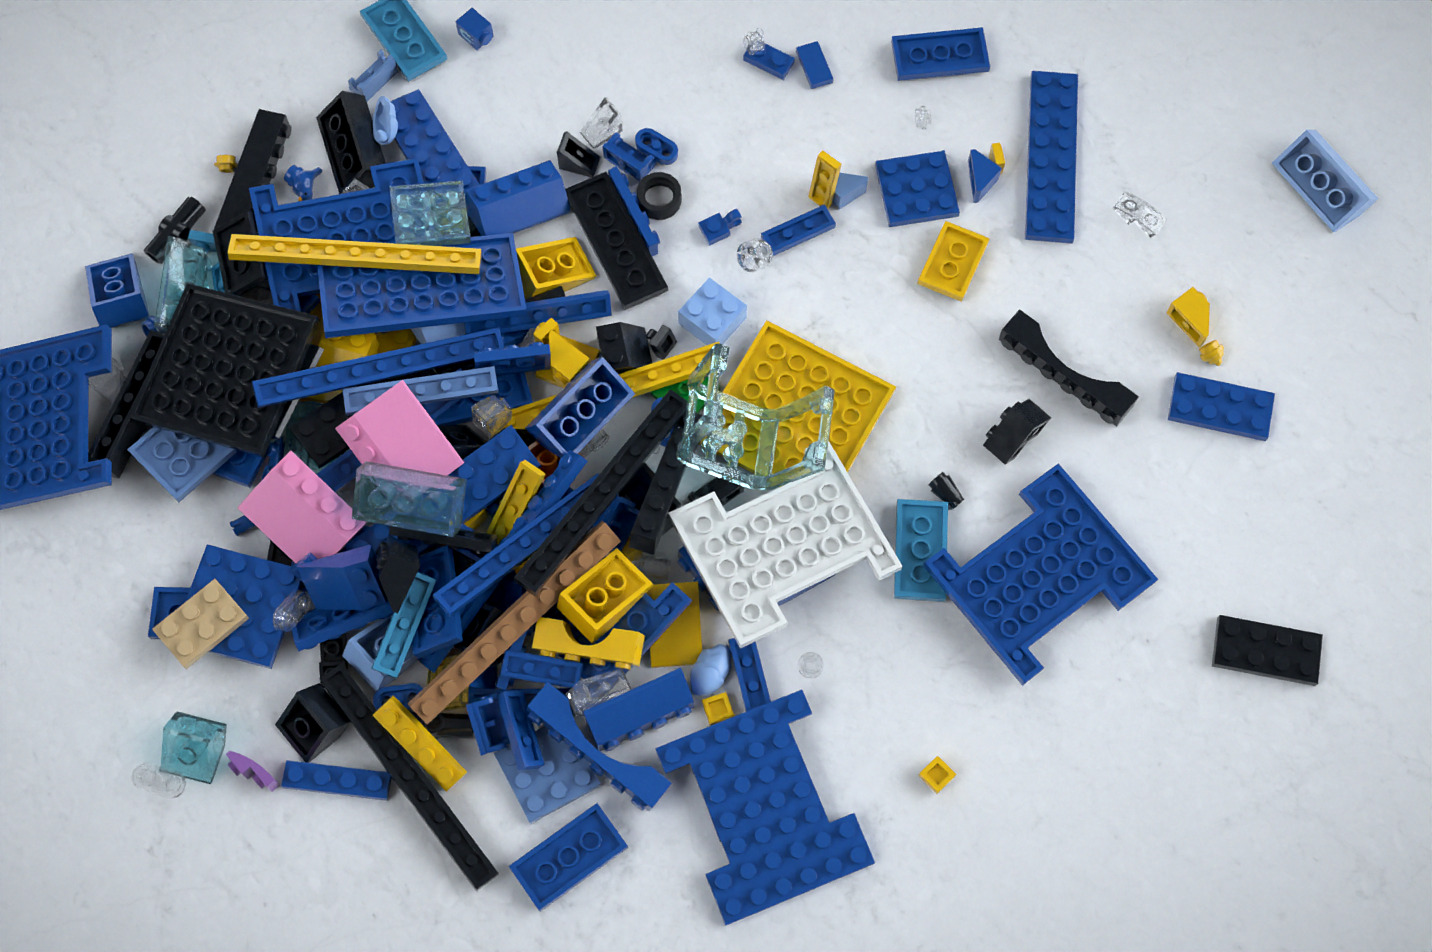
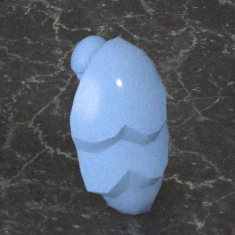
M381 96L377 101L373 115V135L379 144L387 145L393 141L397 134L398 122L394 105L388 98Z
M719 644L700 653L690 673L691 689L695 695L712 694L724 683V679L731 670V650L728 645Z

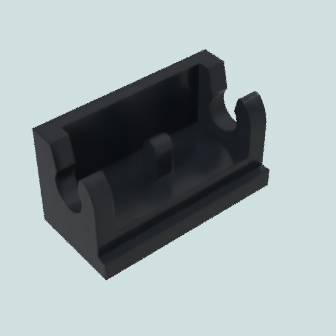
M729 466L722 474L696 492L692 491L687 496V499L693 502L715 491L722 506H724L744 492V482Z

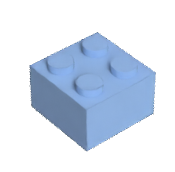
M710 277L678 311V324L706 345L719 341L722 346L747 318V305Z

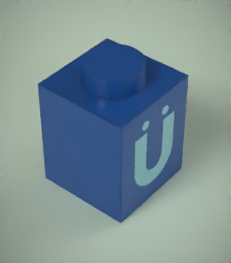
M473 7L455 21L458 35L476 50L487 45L492 37H494L491 23Z

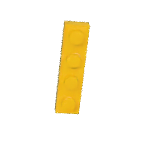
M527 460L520 462L486 532L498 535L497 544L507 537L513 528L514 522L526 511L530 500L536 495L545 476L544 472Z
M394 695L373 714L377 721L446 792L467 773Z

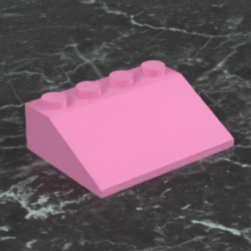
M403 380L335 428L395 509L397 507H404L464 463Z
M292 451L264 477L237 507L295 563L309 552L317 559L338 554L367 525L365 520Z

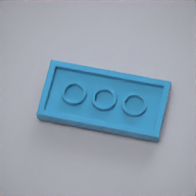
M379 0L360 11V15L388 55L390 54L395 59L396 66L408 82L448 60L447 54L407 0Z
M897 499L895 554L902 564V569L894 573V599L945 602L946 593L925 569L923 564L943 548L947 550L948 502Z

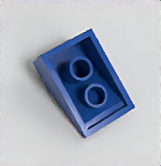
M133 253L85 266L91 307L99 326L107 324L110 328H114L120 324L139 321L149 317L147 302Z
M372 545L297 565L299 574L317 610H364L386 604L387 596L379 579V570L376 568L378 562H376L377 557Z

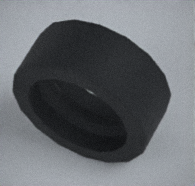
M653 172L646 175L638 184L636 190L640 204L638 207L641 212H646L648 218L655 220L667 219L679 210L682 203L681 186L672 175L664 172ZM663 186L673 192V199L664 206H655L646 201L645 194L650 188Z

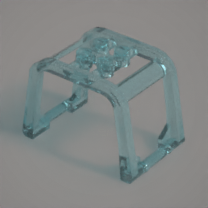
M714 344L688 379L689 398L682 440L677 446V459L694 469L755 490H772L824 471L835 390L823 386L805 397L778 409H764L718 391L720 375L727 369L730 347L723 344ZM709 375L707 387L703 385L702 382ZM700 398L705 400L703 416L694 425L697 400ZM723 408L735 412L734 423L725 429L722 428L726 423L725 416L722 414ZM813 410L815 414L822 413L818 441L809 445L802 462L772 474L779 422ZM745 416L762 422L754 475L737 470L738 460L744 455L742 444L744 435L747 433V426L744 423ZM707 436L701 443V448L706 453V457L692 453L693 448ZM726 444L729 446L723 451V457L728 461L727 466L715 462L717 451L722 445Z

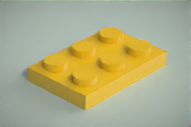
M945 221L917 284L962 302L990 238Z

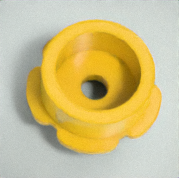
M218 155L214 166L219 168V172L223 173L233 172V168H237L238 165L236 157L233 155Z

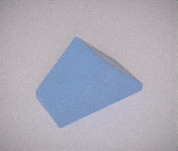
M839 173L833 203L836 207L841 209L865 194L868 177Z

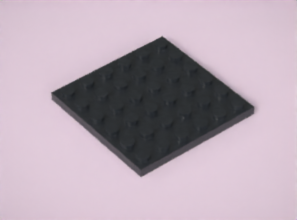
M187 283L129 418L135 422L264 457L287 402L258 408L252 381L300 371L320 319L316 315Z

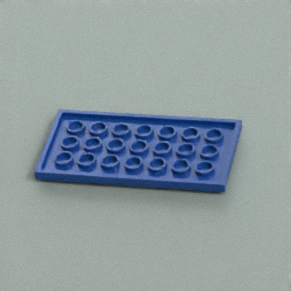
M513 233L409 244L481 249L482 256L479 274L317 265L325 338L527 315Z

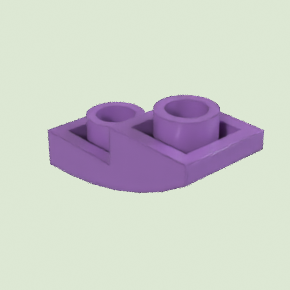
M233 751L226 753L227 757L231 760L227 765L236 776L242 774L247 779L252 776L261 789L266 786L272 792L280 786L276 779L255 761Z

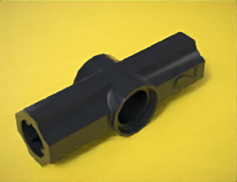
M187 197L172 216L167 215L162 219L158 227V233L143 250L144 253L154 262L162 264L177 245H183L187 242L191 228L206 211L205 207L195 198Z
M409 711L435 739L441 737L473 738L474 731L468 714L439 713L434 719L440 720V726L435 730H429L428 724L415 712Z

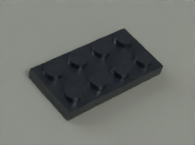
M1219 615L1216 623L1212 667L1316 686L1319 681L1323 634Z

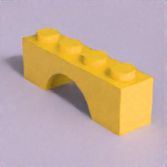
M540 617L536 623L532 648L540 651L539 655L555 658L556 654L565 655V660L580 662L581 658L590 659V664L605 666L606 662L615 663V668L630 670L631 666H640L645 635L636 631L613 628L610 634L600 643L581 645L574 638L570 624L563 620Z

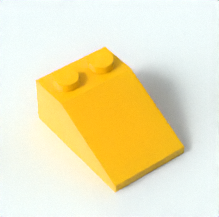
M576 237L516 248L525 299L562 286L564 292L595 279L597 276Z
M323 332L319 347L323 348L324 351L316 367L377 354L380 344L375 333L325 338V333ZM343 389L310 396L308 399L326 403L342 393Z
M616 548L560 593L557 608L593 644L629 611L653 586V583Z
M698 582L674 583L693 601L650 647L651 668L688 666L696 663L702 652ZM671 583L653 584L647 591V594L655 601Z

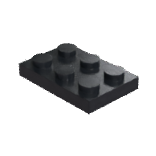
M245 211L212 231L225 293L238 296L268 279L265 262L229 260L228 258L231 234L259 236L253 212Z

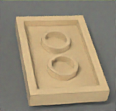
M214 579L152 630L187 670L246 622L249 617L220 583Z

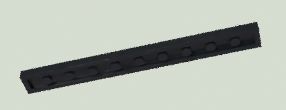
M671 389L666 393L514 577L515 583L533 596L537 595L690 408V402Z
M342 663L319 678L322 685L476 892L497 877L498 871L411 755L373 716L377 710Z

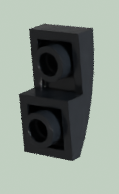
M347 633L342 634L339 638L328 639L320 643V678L341 663L348 671V661L342 656L348 643Z

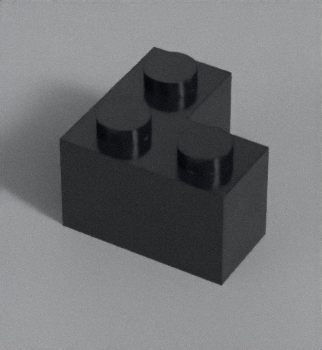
M1030 399L1022 403L1018 401L1012 408L1009 406L1000 415L1002 421L998 426H992L985 436L988 439L983 446L1006 465L1016 458L1028 441L1038 436L1051 417Z

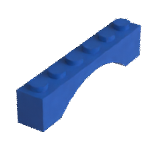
M549 682L545 684L527 706L526 711L529 713L527 717L537 726L543 724L550 730L548 732L550 737L558 743L563 741L570 747L569 752L579 760L582 758L587 760L591 764L589 768L598 776L602 777L604 774L612 781L610 785L621 794L625 791L632 797L631 802L638 809L650 811L672 784L652 766L625 764L609 758L597 750L578 728L570 709L569 699Z

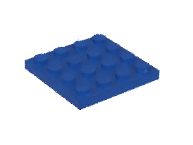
M206 545L186 601L212 580L216 579L249 617L246 622L212 648L209 653L272 669L303 583L290 572L291 566Z

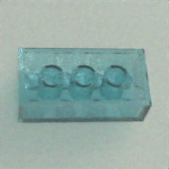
M366 461L356 471L352 519L454 537L462 526L467 479Z

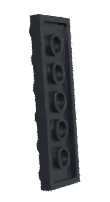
M607 171L566 188L565 191L569 205L624 310L667 292L668 285Z
M430 369L426 371H421L413 374H408L359 386L432 376L437 374L433 369ZM343 392L289 427L290 432L319 469L350 449L335 429L353 416L346 415Z

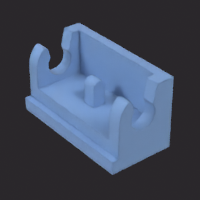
M383 50L377 53L378 59L356 80L353 77L348 80L349 90L355 94L364 95L366 101L370 100L398 72L395 59L390 54L385 57Z

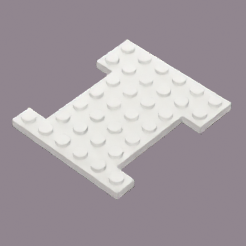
M828 439L818 442L804 451L814 469L813 472L727 513L715 491L668 513L671 523L740 648L787 626L788 622L777 602L865 559L878 580H882L902 569V564Z

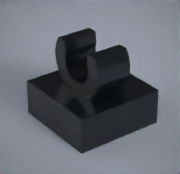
M662 325L658 331L650 329L645 335L647 339L651 340L649 345L655 356L662 360L667 357L677 343L672 330L665 325Z

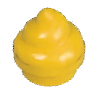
M1217 340L1203 345L1199 348L1200 358L1204 362L1220 366L1224 355L1223 345L1219 344Z

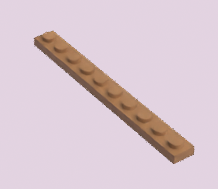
M601 521L578 543L536 596L526 591L423 688L408 705L426 724L430 723L558 601L562 591L601 561L621 540L605 522Z

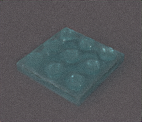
M463 181L389 186L396 244L442 246L471 243Z

